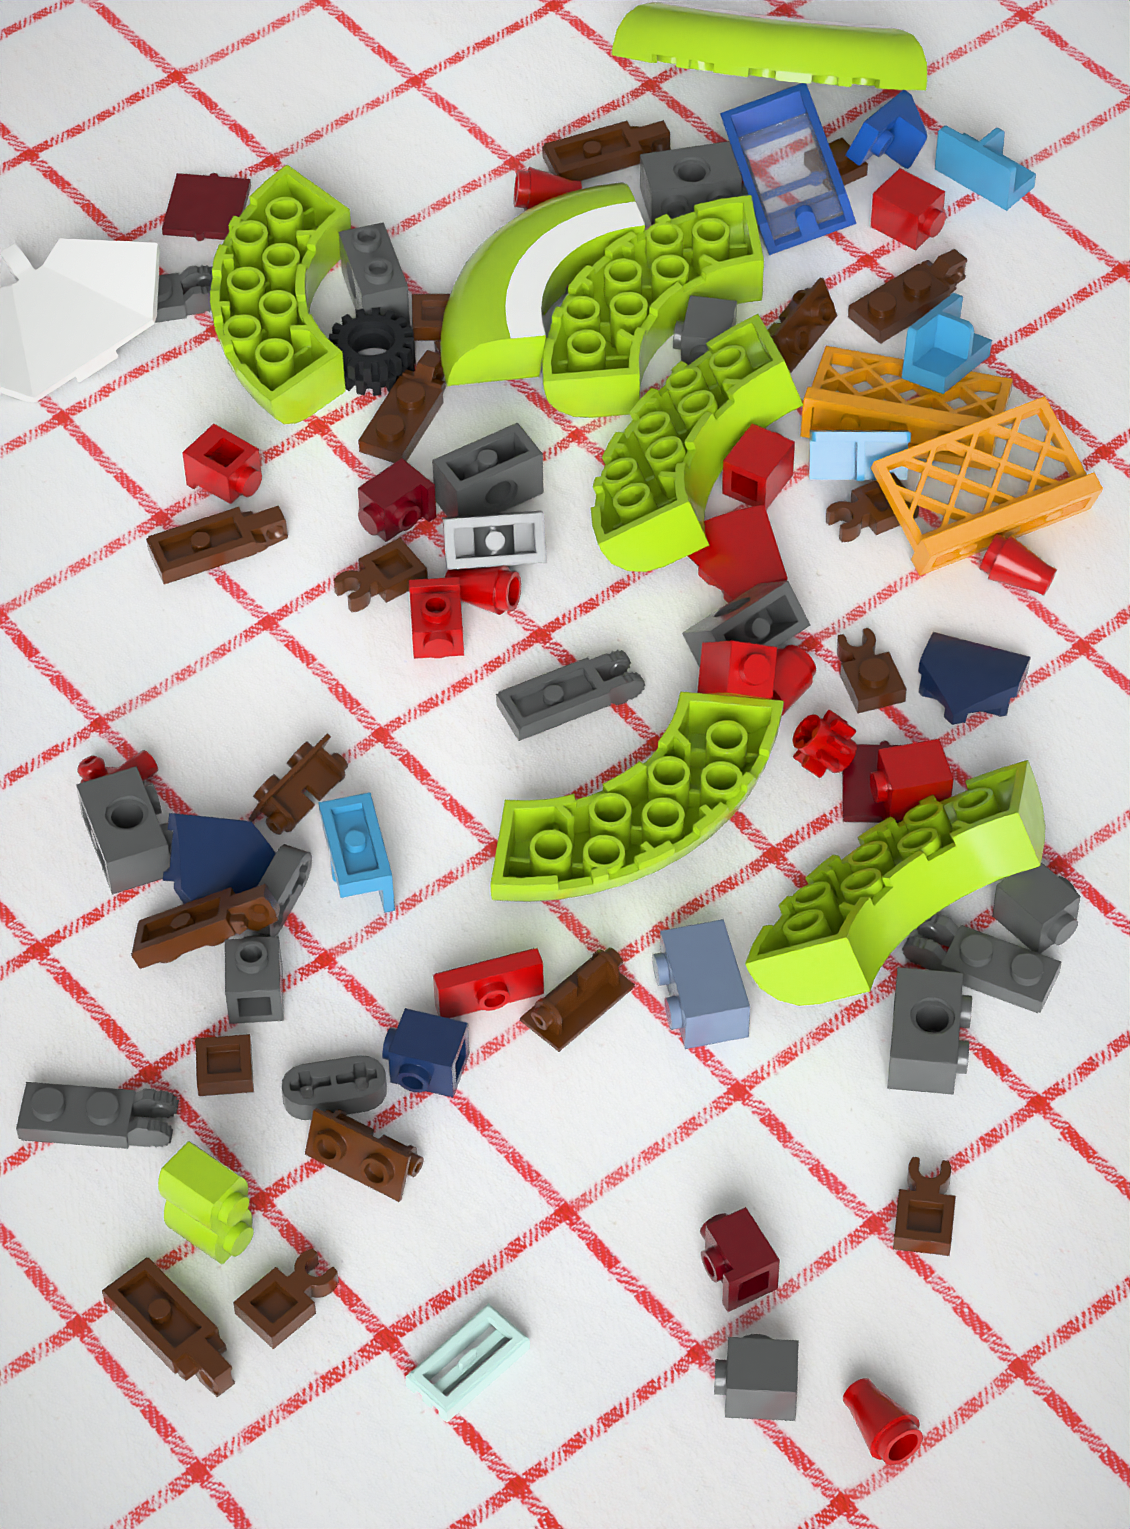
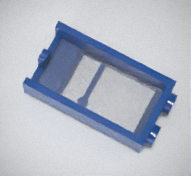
M806 83L798 84L720 113L748 195L752 196L755 217L769 255L857 224Z

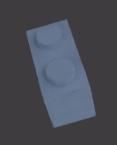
M724 919L660 931V953L652 954L654 975L658 986L667 985L670 996L665 998L667 1021L671 1030H680L684 1048L690 1049L749 1037L750 1004Z

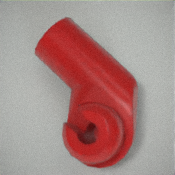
M142 750L120 767H105V762L102 758L94 755L89 756L79 763L77 772L82 777L80 783L137 766L142 781H145L158 771V766L154 758L147 751Z

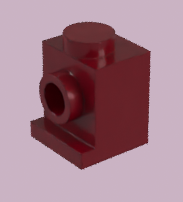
M403 458L358 487L359 521L369 534L373 536L378 535L385 542L400 532L411 529L422 517L428 522L437 517L435 484Z
M746 1207L729 1215L726 1213L715 1215L702 1225L700 1234L705 1240V1250L701 1251L702 1263L713 1282L721 1281L723 1283L722 1304L727 1312L778 1289L780 1259Z

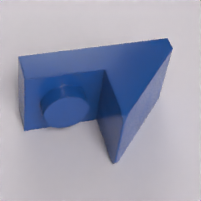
M902 90L865 120L845 156L860 166L872 155H876L879 158L885 153L902 167L909 169L927 140V131L912 95L906 90Z

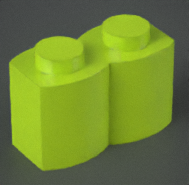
M188 1141L161 1168L159 1174L158 1189L160 1195L166 1199L164 1221L167 1227L220 1264H224L231 1256L236 1257L247 1248L254 1234L252 1213L248 1209V1184L243 1177Z

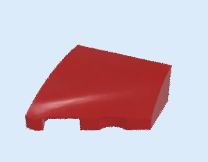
M765 505L728 512L704 521L709 546L688 555V557L698 566V575L708 585L715 586L722 591L723 599L726 602H731L757 584L787 581L788 577Z

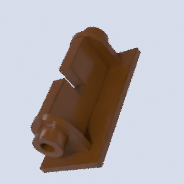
M819 278L811 288L798 290L793 295L792 301L779 315L781 323L774 322L768 329L771 338L786 363L789 373H792L838 316L824 278Z
M328 733L314 747L306 741L287 761L286 764L291 770L281 780L273 774L261 785L253 795L259 803L248 818L251 822L263 813L268 817L266 825L273 833L281 835L284 831L291 832L315 806L302 791L306 789L320 802L345 778V770L348 768L347 761L340 754L333 753L330 755L324 749L331 738Z
M608 948L605 951L597 950L588 961L544 998H540L530 1010L520 1017V1021L560 1052L635 988V984L619 972V967L623 964V960L613 948Z
M315 1108L312 1114L305 1155L400 1202L407 1175L415 1177L421 1170L424 1158L417 1154V1148L412 1145L406 1146L386 1135L381 1136L379 1139L374 1137V1129L347 1116L346 1112L341 1109L335 1112L330 1110L324 1112Z

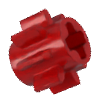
M831 710L825 713L823 719L816 714L809 715L799 723L793 734L792 742L794 747L798 749L793 758L800 762L803 768L818 778L824 775L826 769L832 773H840L850 765L855 757L857 745L851 738L856 733V729Z

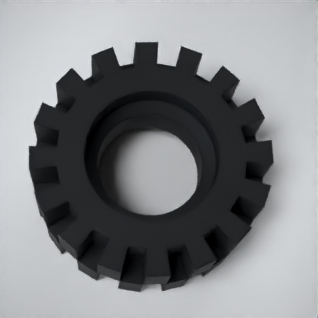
M372 308L371 315H365L364 309L355 310L356 318L354 319L349 314L341 317L342 325L337 322L333 325L332 334L329 333V340L343 353L346 390L350 391L356 386V393L365 396L366 389H372L373 396L381 395V388L386 387L388 392H390L399 376L402 377L406 369L415 371L414 333L411 326L407 327V320L401 316L396 320L395 312L387 310L385 316L380 315V308ZM380 348L386 350V352L378 355H363L358 353L364 349Z

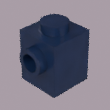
M405 1008L398 1027H390L388 1029L383 1044L382 1058L389 1060L390 1082L398 1084L411 1092L421 1093L427 1091L454 1098L470 1054L468 1023Z

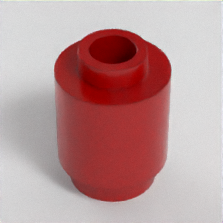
M787 645L783 649H777L773 698L769 700L784 701L782 716L811 687L813 676L816 674V665L811 656L805 650L795 645Z

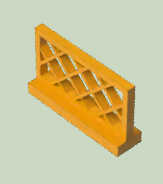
M825 346L812 386L807 387L804 396L800 437L809 438L810 430H907L911 432V442H908V448L1005 412L1012 390L1013 379L971 371L948 391L941 394L902 379L904 359ZM832 364L851 367L854 370L840 375L832 367ZM890 374L899 376L901 379L887 383L880 376ZM866 381L873 387L859 393L853 385ZM913 389L920 397L906 401L899 394ZM986 391L997 393L998 395L981 400L975 392ZM960 398L967 405L953 409L946 402ZM988 433L978 437L974 448L994 456L998 437ZM970 440L963 442L962 444L968 446ZM942 450L935 453L933 461L961 466L964 457L947 450ZM970 460L968 467L991 470V467Z
M1045 396L874 461L871 466L875 478L914 550L911 561L919 576L987 550L996 534L1005 538L1012 535L1016 539L1091 509L1103 490L1096 474L1093 472L1087 475ZM1037 414L1047 431L1044 441L1041 442L1018 433L1017 430L1021 420ZM1012 424L1011 429L1005 428V426ZM988 433L1006 440L1001 459L975 449L978 437ZM970 440L968 446L962 444L963 442ZM1013 443L1039 453L1033 471L1007 461ZM947 450L963 456L964 459L958 475L931 465L935 453ZM927 456L926 462L919 460ZM1045 456L1063 462L1071 477L1057 481L1039 474ZM970 460L996 469L990 488L964 478ZM903 466L921 473L915 492L896 485L889 471ZM1004 472L1029 482L1025 495L1015 498L997 491L1002 473ZM927 476L954 486L948 504L921 495ZM1035 485L1042 487L1038 490L1033 491ZM962 489L985 498L983 510L976 514H970L955 508L954 504L959 490ZM905 501L911 503L909 508L907 507ZM992 502H996L999 504L997 506L991 507ZM918 505L943 515L940 527L922 534L913 518L916 506ZM949 518L956 520L955 522L948 524Z

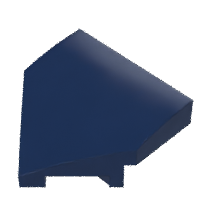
M933 632L919 662L918 672L921 674L918 693L922 697L935 699L945 707L943 717L952 725L966 723L968 714L975 712H985L999 717L1007 716L1010 698L1017 697L1028 674L1031 657Z
M169 813L167 830L173 831L170 867L163 871V881L174 882V890L183 904L232 887L235 894L258 886L276 852L251 821Z

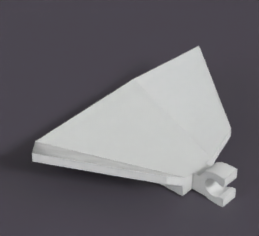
M60 238L44 264L36 270L31 266L16 243L0 252L1 257L8 264L7 267L10 273L17 280L13 285L0 287V393L26 402H37L73 377L80 383L118 358L119 356L115 351L117 348L155 324L160 247L157 242Z

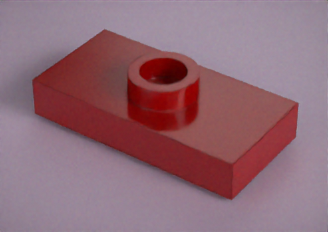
M538 948L435 973L433 975L435 1008L438 1016L450 1019L480 1010H496L507 1003L544 994L543 961Z

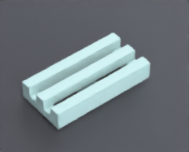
M488 1303L406 1376V1387L414 1394L418 1391L422 1395L423 1402L430 1408L435 1406L439 1410V1416L448 1422L530 1349L529 1338ZM493 1325L496 1328L481 1344L466 1353L458 1361V1364L433 1385L429 1382L489 1327ZM508 1339L510 1340L501 1349H499L492 1357H490L483 1365H481L474 1373H472L465 1381H463L456 1389H454L447 1397L445 1396L466 1376H468L475 1368H477L484 1360H486L493 1352H495L502 1344H504Z

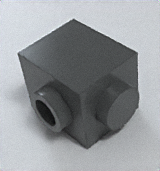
M690 296L685 320H677L674 329L673 349L681 350V361L687 365L691 364L709 351L706 345L708 341L736 325L737 301Z
M1041 862V866L1008 876L996 885L992 917L1031 951L1041 954L1053 944L1061 945L1074 934L1078 926L1077 916L1081 896L1069 880L1062 876H1057Z
M251 935L241 939H225V996L229 1024L284 1021L283 967L279 936L262 937Z
M750 1334L742 1338L728 1337L727 1360L715 1359L714 1395H726L725 1418L795 1421L799 1340L772 1339L762 1334Z

